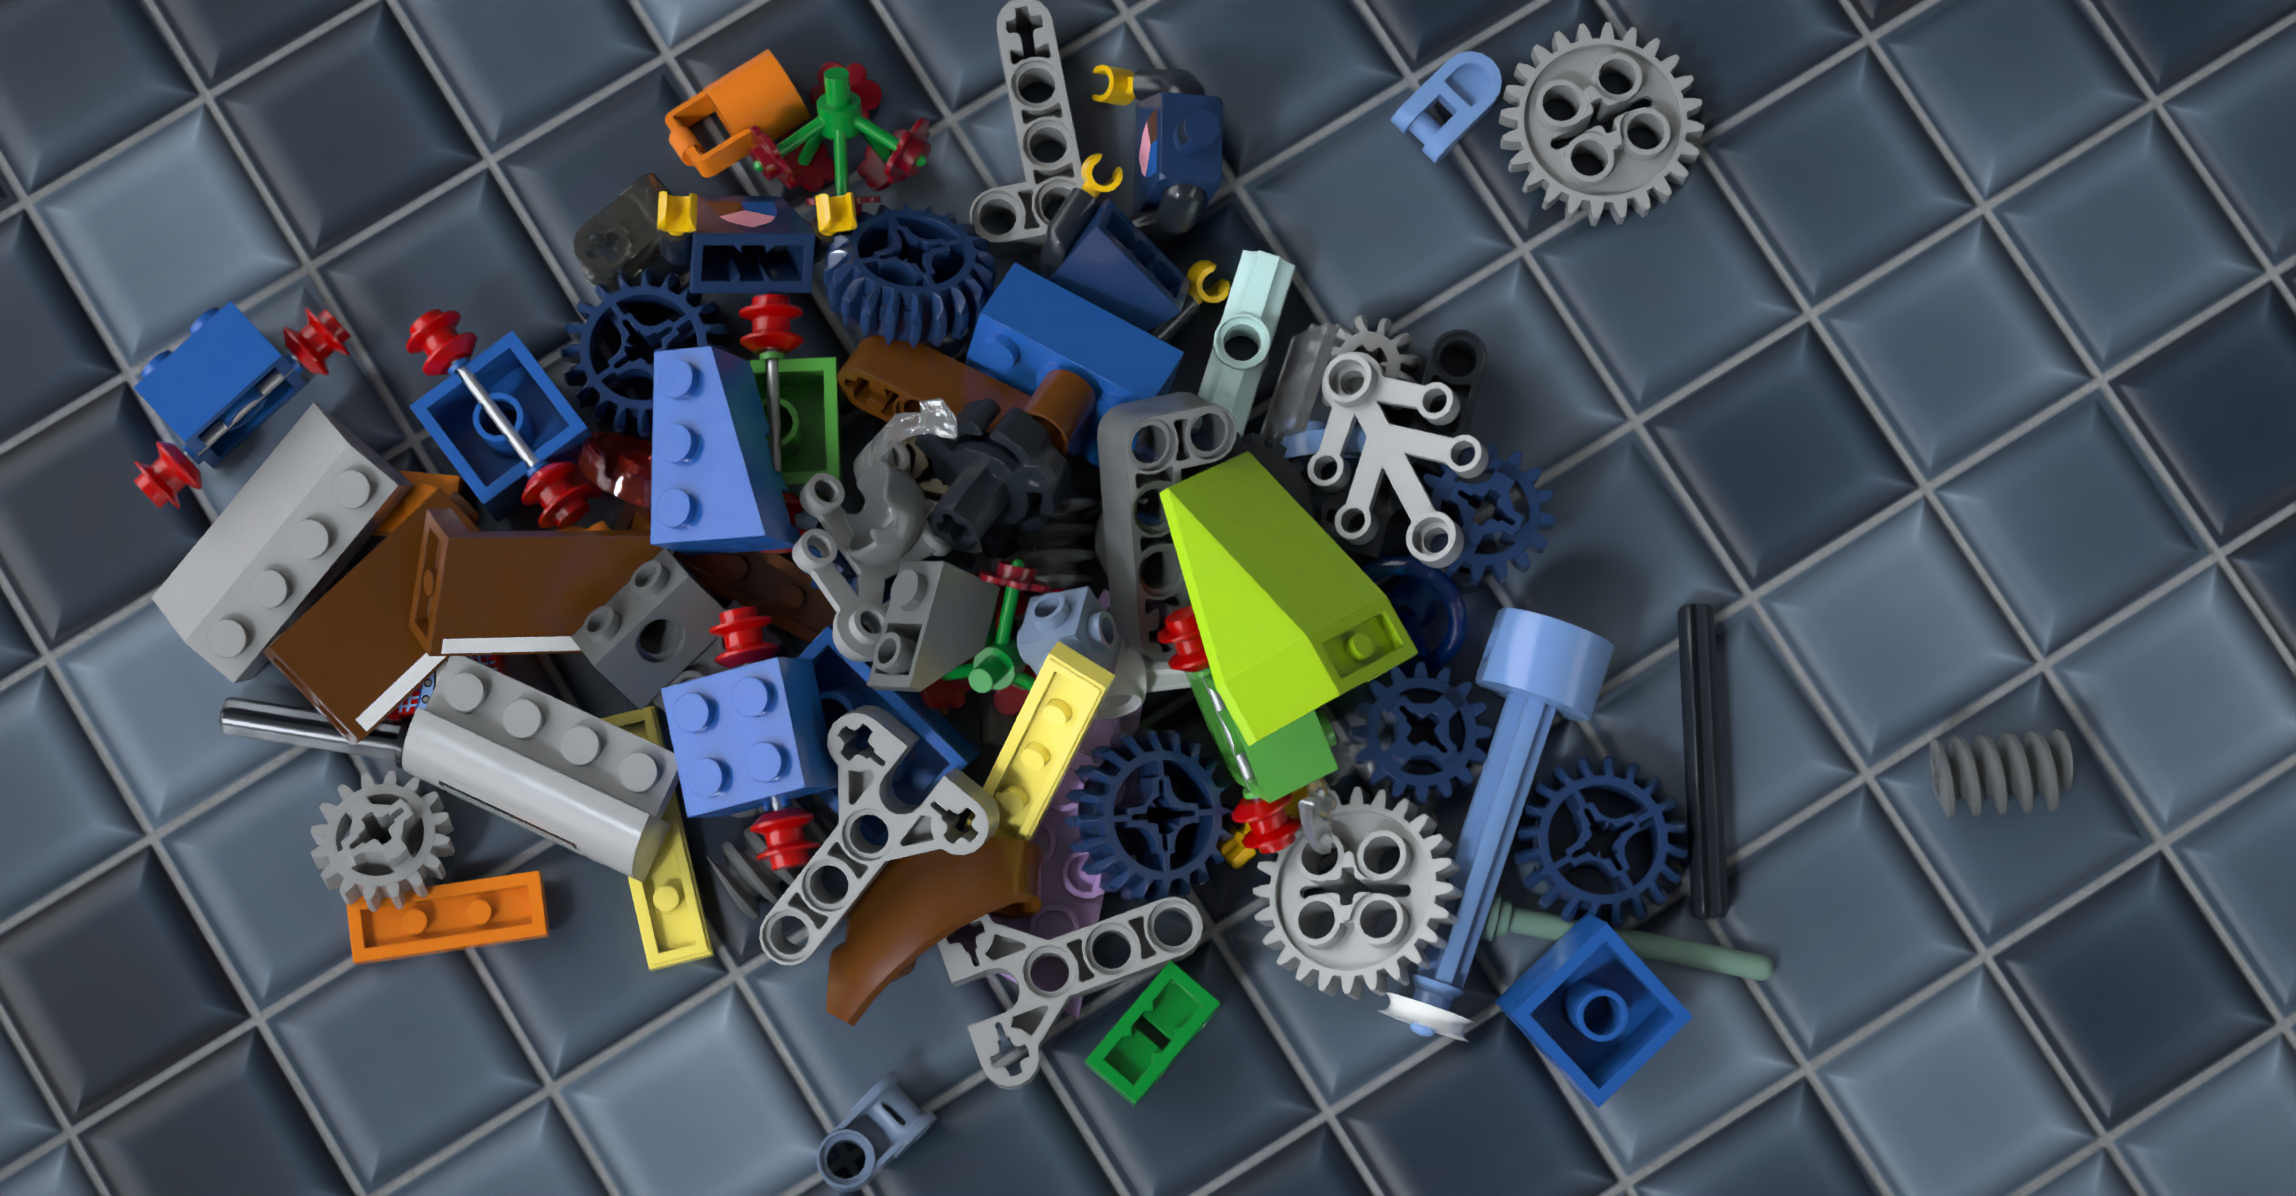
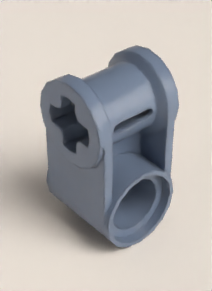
M893 1071L884 1076L859 1100L850 1114L824 1138L818 1147L816 1156L818 1171L825 1182L836 1191L849 1193L859 1191L867 1186L894 1158L897 1159L905 1153L938 1118L932 1111L924 1113L897 1086L899 1077ZM883 1105H888L906 1124L900 1125L883 1108ZM842 1144L857 1145L863 1150L866 1158L862 1171L855 1177L848 1179L838 1178L832 1174L828 1164L832 1151Z

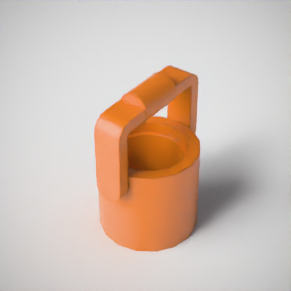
M766 49L703 88L702 92L672 109L665 116V123L671 131L669 143L682 162L687 166H695L701 176L708 178L717 175L742 158L750 156L748 150L755 146L749 130L753 125H756L762 133L767 134L774 141L808 120L810 115L791 80L770 50ZM716 112L731 137L705 153V149L689 127Z

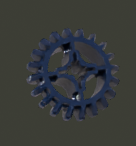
M906 202L901 210H891L885 205L880 204L875 215L861 211V215L856 216V229L844 231L841 235L832 237L835 241L826 250L823 270L825 294L828 295L831 311L842 314L844 326H860L864 338L880 335L885 337L888 346L895 340L908 341L913 349H915L919 341L928 340L933 345L940 347L945 336L962 339L966 328H975L980 312L994 293L996 267L994 266V256L988 250V240L976 237L973 224L957 225L955 213L940 216L933 213L931 205L925 210L920 211L911 210Z
M646 268L641 275V286L635 287L628 274L621 272L617 276L621 290L612 295L606 285L597 283L595 291L601 303L595 307L588 301H579L576 308L582 317L587 320L586 323L568 322L565 326L567 335L580 343L568 344L561 348L560 353L564 361L577 364L563 374L568 386H582L574 396L577 405L580 408H585L596 404L591 418L599 426L608 422L615 415L613 429L617 435L622 437L630 431L633 422L637 421L638 433L642 440H650L653 435V399L634 400L613 392L620 386L627 390L638 383L654 385V367L652 364L648 365L642 358L639 359L636 353L638 348L631 334H635L642 345L646 344L652 351L685 349L684 342L696 335L698 347L712 346L733 354L731 348L717 345L730 337L731 333L726 323H712L720 314L719 307L715 301L699 305L703 293H690L689 286L679 294L681 280L675 273H669L665 277L662 286L657 287L654 271ZM644 310H661L680 317V319L674 323L667 319L656 326H646L639 323L632 313ZM615 325L622 336V344L619 351L608 360L610 367L599 374V349L605 335Z
M1152 728L1136 729L1132 736L1129 733L1114 735L1110 738V747H1095L1090 751L1094 766L1081 765L1074 771L1084 784V788L1072 789L1065 795L1072 803L1078 804V814L1067 816L1063 823L1071 828L1079 827L1080 837L1074 839L1068 848L1073 850L1074 853H1089L1081 871L1087 875L1101 874L1099 888L1105 892H1117L1120 889V897L1128 902H1139L1144 898L1147 903H1152L1167 898L1168 895L1170 897L1183 898L1190 894V884L1203 885L1205 882L1210 881L1206 865L1218 866L1221 862L1225 861L1216 844L1217 841L1227 842L1234 837L1228 829L1221 826L1222 817L1230 816L1235 808L1229 804H1221L1219 795L1224 793L1231 784L1226 782L1225 779L1212 780L1211 776L1219 761L1214 760L1212 757H1202L1199 759L1201 744L1194 740H1186L1180 743L1179 733L1172 730L1160 731L1157 734ZM1170 778L1177 785L1183 802L1173 793ZM1125 780V794L1121 802L1114 807L1118 790ZM1147 809H1152L1153 812L1166 811L1168 813L1167 817L1153 818V823H1148L1147 820H1132L1131 818L1133 814L1147 813ZM1184 827L1182 838L1175 849L1176 836L1179 830ZM1115 829L1122 832L1127 838L1130 854L1136 855V861L1122 847Z
M1605 756L1600 766V775H1594L1592 763L1588 757H1581L1576 762L1578 779L1574 780L1568 769L1563 765H1559L1552 771L1553 779L1558 787L1557 791L1541 780L1537 781L1532 787L1535 796L1544 804L1543 807L1533 802L1525 801L1521 815L1535 824L1534 827L1526 825L1517 826L1513 839L1531 843L1532 849L1517 852L1513 856L1514 864L1524 866L1535 863L1537 871L1526 876L1522 880V885L1528 890L1544 882L1550 890L1540 898L1538 906L1546 910L1559 897L1566 902L1560 912V920L1565 923H1570L1577 909L1581 908L1585 910V914L1588 912V915L1592 914L1599 919L1600 911H1606L1610 927L1614 930L1620 929L1624 925L1622 907L1625 906L1631 916L1640 922L1648 916L1647 907L1641 897L1645 896L1651 903L1661 906L1668 900V896L1656 881L1659 880L1666 884L1676 885L1682 877V874L1677 869L1665 864L1666 860H1684L1688 855L1686 847L1668 843L1669 837H1676L1687 830L1686 823L1679 820L1665 823L1663 815L1670 813L1678 805L1675 797H1669L1658 805L1655 803L1651 796L1662 784V781L1656 776L1651 778L1643 788L1634 784L1640 773V765L1636 763H1631L1624 771L1622 778L1614 776L1616 769L1614 757ZM1604 793L1618 797L1631 805L1637 812L1618 819L1608 818L1599 812L1593 802L1588 803L1584 794ZM1565 802L1572 814L1570 821L1575 830V841L1563 853L1551 858L1548 846L1549 826L1555 811ZM1599 828V836L1604 830L1612 835L1621 829H1626L1614 840V843L1607 850L1610 858L1602 859L1600 851L1595 856L1591 855L1588 851L1578 858L1572 857L1578 854L1592 837L1590 829ZM1647 829L1651 844L1650 859L1644 875L1635 885L1628 873L1630 866L1625 857V845L1629 839ZM1582 867L1591 868L1603 877L1606 884L1611 883L1616 893L1606 895L1589 893L1575 887L1562 875Z

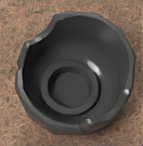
M884 460L873 463L859 476L856 482L857 488L865 498L863 509L859 513L846 514L844 516L852 536L847 547L848 555L853 561L863 567H880L899 561L912 550L927 524L928 506L922 487L906 472L889 461Z

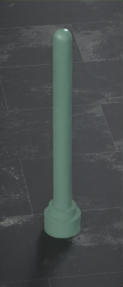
M1496 890L1480 940L1492 941L1493 936L1505 938L1507 932L1558 941L1580 919L1573 918L1570 923H1565L1560 920V915L1512 906V899L1501 898V891ZM1622 927L1614 930L1630 949L1641 958L1760 981L1767 980L1774 972L1772 960L1765 955Z

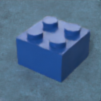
M1588 912L1495 1001V1004L1576 1091L1598 1108L1693 1018L1689 1011L1606 922L1592 914L1588 915Z

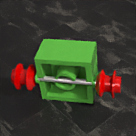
M764 294L753 297L752 305L744 307L739 311L741 318L752 322V333L741 337L740 344L760 356V360L748 361H750L771 433L766 438L775 470L782 472L787 491L782 494L791 525L798 528L796 527V515L805 511L800 503V492L814 475L827 473L834 476L842 484L845 493L842 394L837 387L836 379L840 368L836 357L786 359V354L791 353L804 343L803 336L791 332V321L801 317L803 309L790 305V297L786 295ZM815 489V493L820 499H828L823 491ZM798 528L800 536H802L806 530ZM791 548V549H778V550H764V551H759V552H763V553H788V552H792V549H793V548Z
M1192 605L1178 609L1164 619L1166 627L1157 634V639L1160 643H1174L1177 652L1169 659L1168 666L1170 669L1185 672L1228 777L1244 787L1242 791L1244 797L1231 814L1234 822L1248 823L1251 829L1243 837L1242 844L1248 849L1259 848L1262 854L1280 851L1296 840L1294 833L1303 825L1301 816L1287 815L1284 807L1293 798L1292 792L1338 770L1331 752V748L1337 745L1335 733L1326 716L1320 710L1317 712L1313 710L1284 728L1248 746L1215 687Z

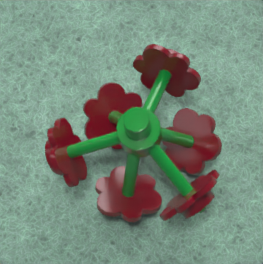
M829 61L820 67L817 73L819 85H815L809 93L810 102L817 107L818 117L798 131H789L782 135L779 144H774L767 134L762 133L756 125H753L749 130L755 146L750 148L748 152L754 162V169L761 172L769 181L777 177L790 190L799 186L811 192H818L822 189L824 183H832L835 180L836 196H841L849 192L847 140L860 134L868 145L865 149L866 159L859 164L857 172L861 178L866 179V184L869 188L877 192L886 189L891 184L894 185L906 179L908 176H914L925 165L931 151V144L927 142L930 134L927 131L929 121L921 117L916 121L911 130L899 129L892 134L868 120V110L878 106L882 98V91L877 82L872 79H866L867 70L865 66L861 63L853 62L845 68L843 64L837 61ZM824 137L834 142V161L826 156L828 150L822 143ZM854 196L856 216L861 215L862 204L881 202V196ZM806 198L807 205H816L815 198Z
M1015 559L1013 562L999 561L996 572L980 570L979 574H973L982 581L1000 587L984 650L975 655L972 663L964 662L921 690L924 704L932 710L942 709L946 706L950 709H958L965 703L964 692L970 691L972 688L979 693H986L991 689H995L993 702L997 711L1007 716L1018 714L1037 678L1031 666L1022 660L1018 651L1017 641L1010 638L1014 617L1022 615L1028 606L1027 597L1020 590L1042 593L1066 590L1061 587L1052 590V586L1046 584V582L1035 580L1037 569L1024 565L1020 559Z

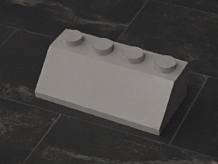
M313 402L153 595L152 599L182 640L232 683L251 680L269 660L262 651L320 599L414 484L317 402Z

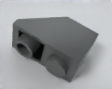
M901 561L897 577L891 587V599L881 636L874 649L873 665L867 686L875 690L920 692L983 651L1000 587L982 581L979 577L944 561Z

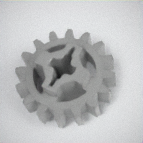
M389 770L383 784L375 785L369 773H365L361 776L362 789L353 792L348 786L341 784L337 788L342 802L338 806L322 803L319 807L328 823L327 825L311 826L310 833L316 844L320 845L311 851V855L317 868L324 869L320 875L328 889L331 891L340 887L339 892L346 904L351 906L361 895H364V900L369 910L377 912L382 898L390 897L396 908L401 909L404 908L405 892L412 889L422 898L428 895L423 881L428 875L439 879L445 877L446 872L438 857L454 855L455 848L450 837L445 836L454 831L453 823L448 812H441L444 806L437 792L434 791L425 795L424 786L419 778L414 776L404 787H401L396 771ZM351 826L350 835L344 839L348 828ZM384 837L389 842L382 845L378 839ZM423 841L419 852L414 858L415 847Z

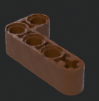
M880 335L863 338L836 377L837 387L850 403L917 437L929 422L945 430L968 402L989 398L999 404L1001 412L983 435H968L976 442L982 443L1008 410L1012 407H1018L1046 428L1052 443L1059 453L1067 459L1070 467L1087 442L1096 406V395L1092 387L1077 374L1064 369H1054L1048 372L1031 397L918 342L915 349L912 348L908 341L895 340L888 346L885 337Z

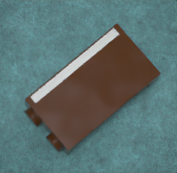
M439 488L429 495L410 516L294 624L281 633L262 651L351 745L361 742L450 658V656L429 657L408 626L427 509H453L469 532H482L475 525L480 520L478 513L456 492L447 496Z
M635 508L632 530L469 532L453 509H427L408 627L429 657L583 653L571 636L583 626L584 621L591 612L598 607L604 606L631 580L634 572L642 564L651 561L664 549L650 544L651 511L648 508Z

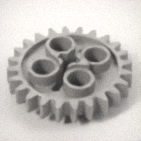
M1606 22L1600 37L1592 39L1588 28L1583 23L1579 24L1574 43H1570L1565 35L1557 31L1552 39L1553 53L1551 54L1544 47L1536 44L1531 52V59L1536 68L1518 63L1514 77L1522 86H1506L1503 99L1515 107L1501 110L1498 123L1515 130L1509 131L1502 136L1500 147L1505 150H1519V153L1510 160L1508 170L1510 173L1524 170L1529 171L1530 174L1524 183L1522 191L1526 194L1539 187L1545 189L1546 194L1542 204L1544 210L1552 207L1558 200L1566 202L1565 220L1571 221L1579 207L1588 210L1591 226L1597 225L1603 210H1610L1617 225L1623 224L1626 217L1628 205H1632L1635 211L1643 218L1648 215L1651 208L1648 195L1666 204L1672 195L1667 181L1683 185L1689 175L1685 167L1679 162L1695 163L1700 150L1687 141L1699 139L1704 131V125L1687 118L1699 113L1702 100L1683 98V95L1691 88L1694 78L1692 75L1678 78L1673 77L1672 73L1680 59L1677 54L1661 62L1655 57L1659 48V39H1653L1643 49L1636 46L1637 28L1631 27L1622 41L1615 40L1612 25L1610 22ZM1609 73L1619 74L1627 80L1630 90L1620 95L1611 94L1601 86L1599 78ZM1553 99L1563 100L1573 108L1575 116L1565 121L1554 120L1544 111L1543 104ZM1642 99H1648L1651 102V106L1648 108L1642 107L1625 112L1633 103ZM1596 115L1601 123L1615 118L1610 132L1606 134L1602 126H1595L1587 130L1591 117ZM1637 127L1647 128L1657 137L1659 145L1648 150L1640 149L1632 144L1627 132ZM1577 136L1570 141L1569 145L1563 148L1553 149L1550 143L1554 140L1560 141ZM1581 153L1591 154L1600 161L1603 171L1593 176L1583 175L1573 167L1571 158Z
M1355 787L1351 795L1350 804L1336 791H1330L1328 810L1323 811L1311 801H1307L1305 808L1308 821L1294 833L1296 840L1288 847L1277 851L1279 856L1276 862H1258L1257 867L1271 876L1270 884L1253 888V894L1269 902L1270 906L1255 914V920L1264 926L1275 927L1262 940L1264 945L1274 951L1283 949L1276 961L1279 966L1288 971L1298 968L1295 979L1308 987H1311L1318 980L1319 990L1334 997L1342 984L1344 994L1354 1000H1359L1363 992L1364 982H1366L1372 992L1379 996H1384L1386 994L1387 976H1391L1406 987L1410 984L1407 965L1413 962L1426 970L1431 967L1429 959L1423 951L1428 944L1443 949L1447 947L1446 941L1436 932L1439 924L1452 925L1458 922L1457 917L1444 909L1445 902L1459 899L1463 893L1454 885L1445 882V879L1461 870L1460 865L1452 859L1440 858L1452 846L1450 840L1442 834L1432 835L1436 829L1437 822L1427 814L1416 818L1418 811L1416 805L1404 798L1395 806V800L1391 797V794L1383 789H1380L1372 802L1368 792L1361 787ZM1399 847L1400 858L1395 868L1388 873L1380 874L1379 864L1384 853L1391 848ZM1337 848L1338 859L1336 865L1328 873L1319 875L1318 865L1321 857L1327 851ZM1362 883L1379 893L1360 892ZM1408 887L1411 888V893L1407 897H1391L1390 895L1381 894L1390 893L1389 891L1404 890ZM1310 888H1322L1331 892L1356 893L1353 897V903L1337 893L1317 894L1304 898V892ZM1396 910L1397 922L1393 931L1385 937L1377 938L1376 927L1379 919L1387 912ZM1334 912L1335 922L1332 930L1323 938L1316 939L1314 930L1317 921L1324 914Z

